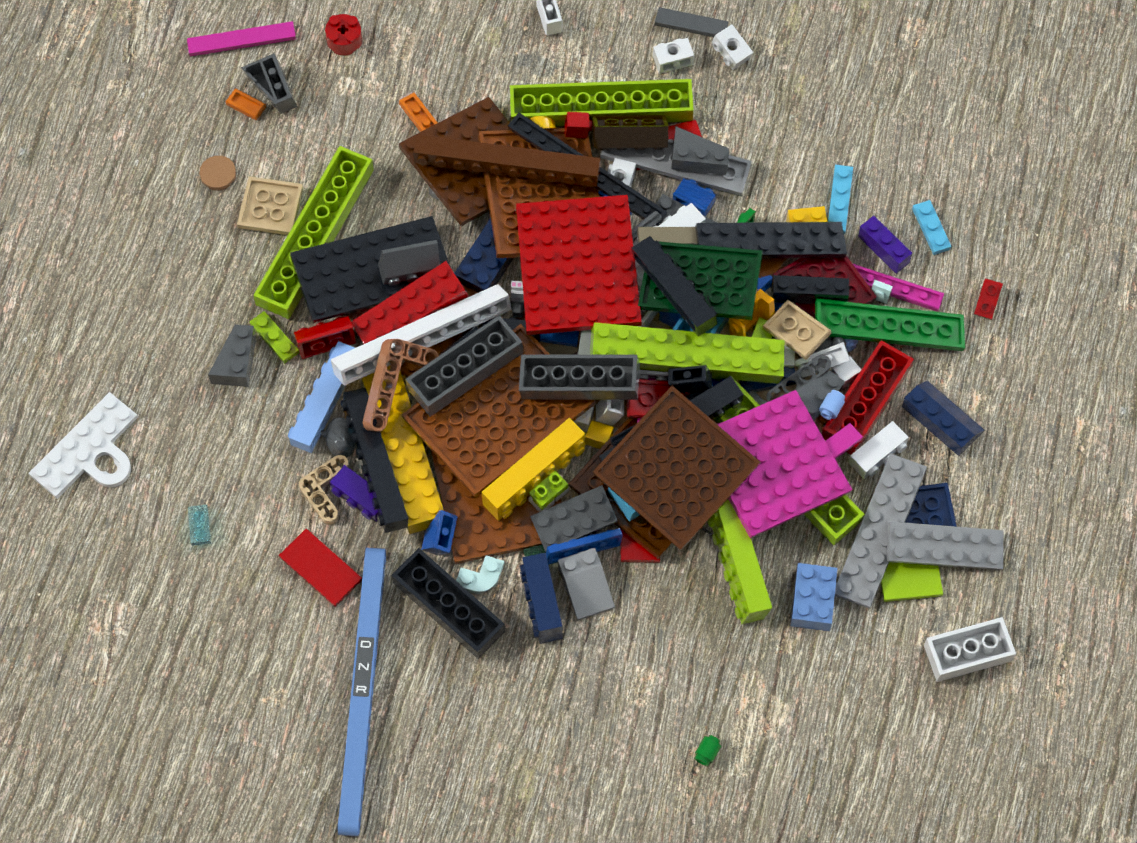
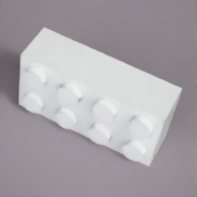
M1003 617L927 638L924 643V648L937 682L1011 662L1016 655Z

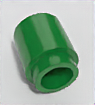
M709 735V737L704 736L695 751L694 759L708 767L710 763H713L722 747L719 744L720 740L712 735Z

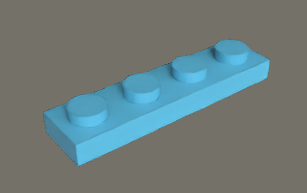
M835 164L828 222H842L845 235L853 167Z

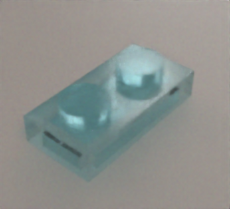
M208 505L188 507L191 545L211 543Z

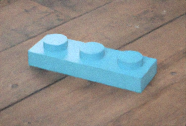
M928 200L913 205L912 210L933 255L951 250L952 246L931 201Z

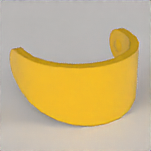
M535 116L529 118L543 129H557L555 121L550 117Z

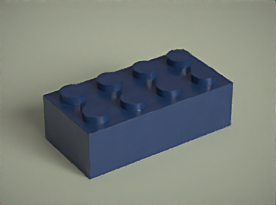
M491 218L454 272L462 285L477 293L497 285L514 259L496 257Z
M546 553L522 557L523 564L519 565L520 577L524 584L525 599L528 601V612L530 620H532L534 638L539 639V644L563 639V626Z

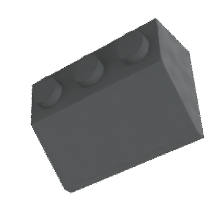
M433 240L382 250L378 267L383 285L389 284L393 286L402 281L414 282L439 266L438 242Z

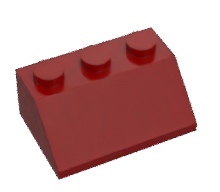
M348 316L337 317L330 322H320L316 326L309 328L303 327L294 332L301 359L329 352L333 346H336L338 341L349 346L356 344L353 326Z

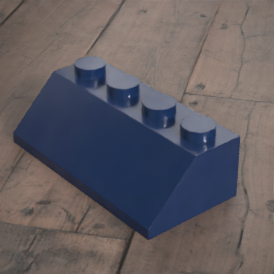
M929 381L918 384L904 397L902 407L958 456L985 431Z

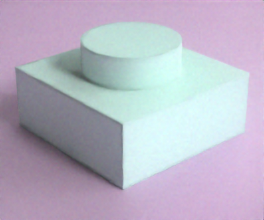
M875 280L872 291L877 296L876 300L887 304L893 286Z

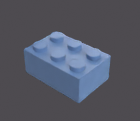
M798 563L790 626L830 631L833 618L837 568Z

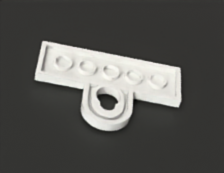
M109 392L29 472V475L57 499L84 472L105 487H116L123 484L130 476L131 464L126 454L113 443L138 418L137 414ZM103 455L111 456L114 459V464L117 466V471L113 474L100 471L95 465L96 460Z

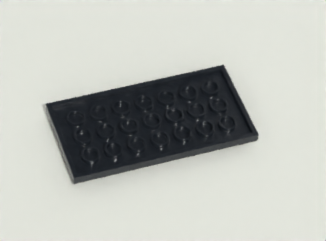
M433 216L290 252L312 323L375 307L412 283L402 281L393 286L389 284L383 285L378 267L382 250L437 240L440 264L445 261L449 264Z

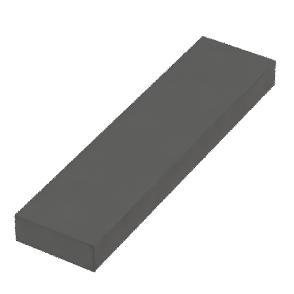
M659 7L655 25L714 37L728 27V21Z

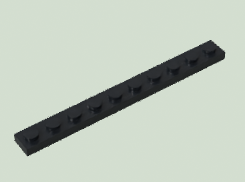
M519 112L508 125L509 130L539 150L583 156ZM600 168L598 185L595 188L607 196L628 195L629 211L642 220L654 211L658 212L662 220L655 225H660L667 216V211L603 168Z

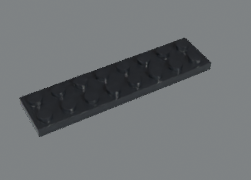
M842 222L696 223L695 225L697 245L762 250V259L845 258L847 255Z

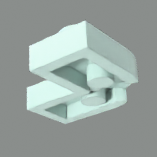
M485 556L480 573L461 567L456 581L468 592L481 594V592H486L493 587L495 588L505 563L503 560Z

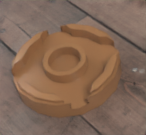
M213 156L202 163L199 175L202 183L209 189L223 190L231 186L230 184L235 181L236 168L229 158Z

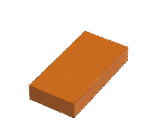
M236 88L225 101L229 107L256 121L266 108L265 103Z

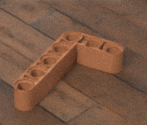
M387 339L382 343L363 418V426L366 430L382 431L385 429L402 361L424 367L439 356L435 350L401 339ZM393 343H394V345H395V351H394V352H393L392 349H391V345H392ZM409 349L412 350L411 357L408 354ZM426 354L429 356L428 362L425 359ZM388 362H389L390 365H391V368H390L389 371H388V369H387V363H388ZM383 381L386 383L385 389L382 388ZM379 399H380V401H381V407H380V408H379L378 405H377V402H378ZM374 418H375L376 421H377V424H376L375 427L373 426V419H374Z

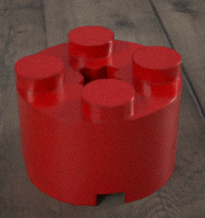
M339 14L332 15L329 18L325 27L327 45L335 54L342 56L351 55L361 47L362 32L357 17Z

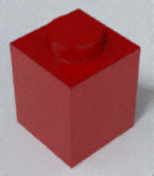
M567 112L565 118V137L587 138L588 132L592 131V120H589V113Z

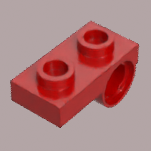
M985 278L973 315L992 320L1003 283Z

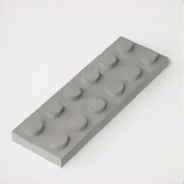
M889 522L887 562L1002 570L1004 530Z

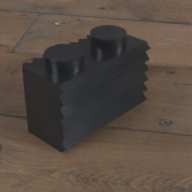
M707 365L669 368L668 384L683 394L685 392L692 393L693 391L703 392L712 388V373Z

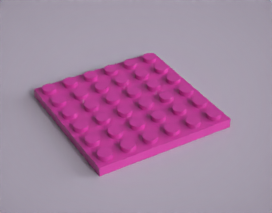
M796 390L717 424L761 462L729 498L750 538L852 491L851 486Z

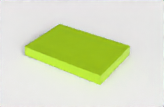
M889 562L881 581L884 602L943 596L939 566Z

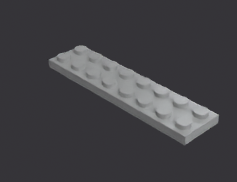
M668 139V148H663L662 150H654L652 148H645L644 150H636L634 148L617 150L616 148H608V150H602L600 158L614 161L617 158L636 163V168L680 180H683V178L687 180L692 179L699 185L739 196L743 194L752 162L729 155L726 175L671 169L674 144L672 139Z
M893 454L889 455L836 584L835 596L871 609L889 564L887 562L888 523L906 522L927 466Z

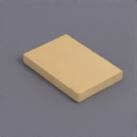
M789 300L763 325V329L776 339L785 340V345L805 360L831 334L830 329Z

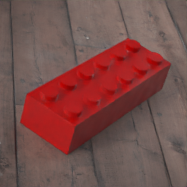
M447 261L351 321L362 342L366 344L464 300L469 295Z
M881 340L845 394V403L836 419L828 420L821 434L824 440L829 439L851 423L863 438L847 450L846 453L851 455L858 450L911 370L914 359Z

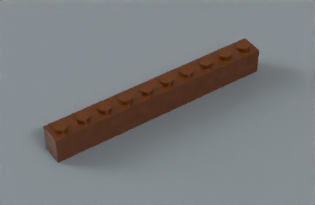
M417 134L413 151L414 163L420 165L486 172L494 175H510L512 177L540 179L549 182L579 184L587 187H597L601 168V158L419 134Z

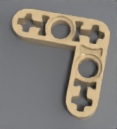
M343 455L333 457L304 476L299 482L301 493L320 519L327 525L335 524L339 515L336 507L322 488L330 484V481L340 471L341 467H337V462L343 463V465L349 468L348 459ZM330 466H332V469H334V474L332 473ZM322 471H327L330 475L327 479H320L319 474ZM305 483L311 484L314 491L312 494L307 487L305 488ZM317 496L324 498V502L320 505L313 502ZM325 507L330 514L333 513V518L326 517Z

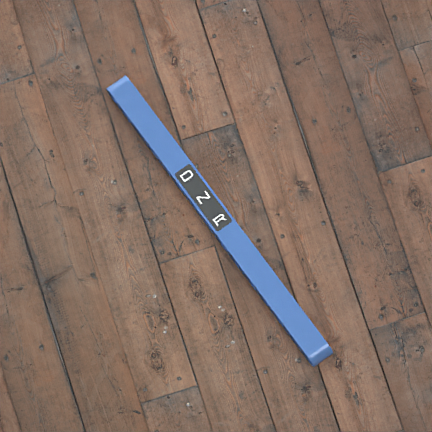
M366 548L338 819V835L359 836L386 564V549Z

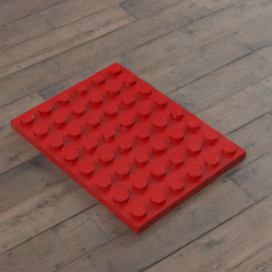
M628 195L516 204L527 335L592 330L594 322L642 326L640 306H638L639 293L636 266L631 248L633 247Z

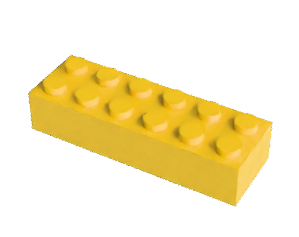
M569 417L481 492L485 508L498 521L502 518L506 519L512 513V509L526 502L527 497L530 495L529 492L555 470L557 472L561 468H566L573 457H578L585 451V433Z

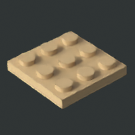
M248 176L237 227L288 235L296 221L303 184Z

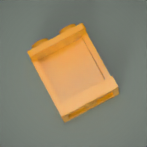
M759 289L756 294L753 320L729 318L730 335L746 336V332L757 323L759 317L769 320L775 314L774 299Z

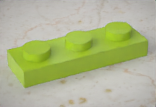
M265 311L249 321L250 325L254 326L258 335L284 364L299 354V349Z

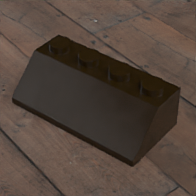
M592 115L594 148L598 150H608V148H616L617 150H626L627 148L662 150L663 148H668L669 126L665 115Z

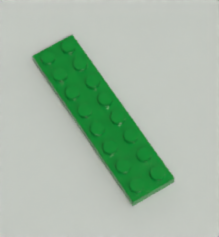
M817 299L815 301V319L831 330L829 337L880 342L882 340L889 344L964 351L965 349L964 315L826 299Z

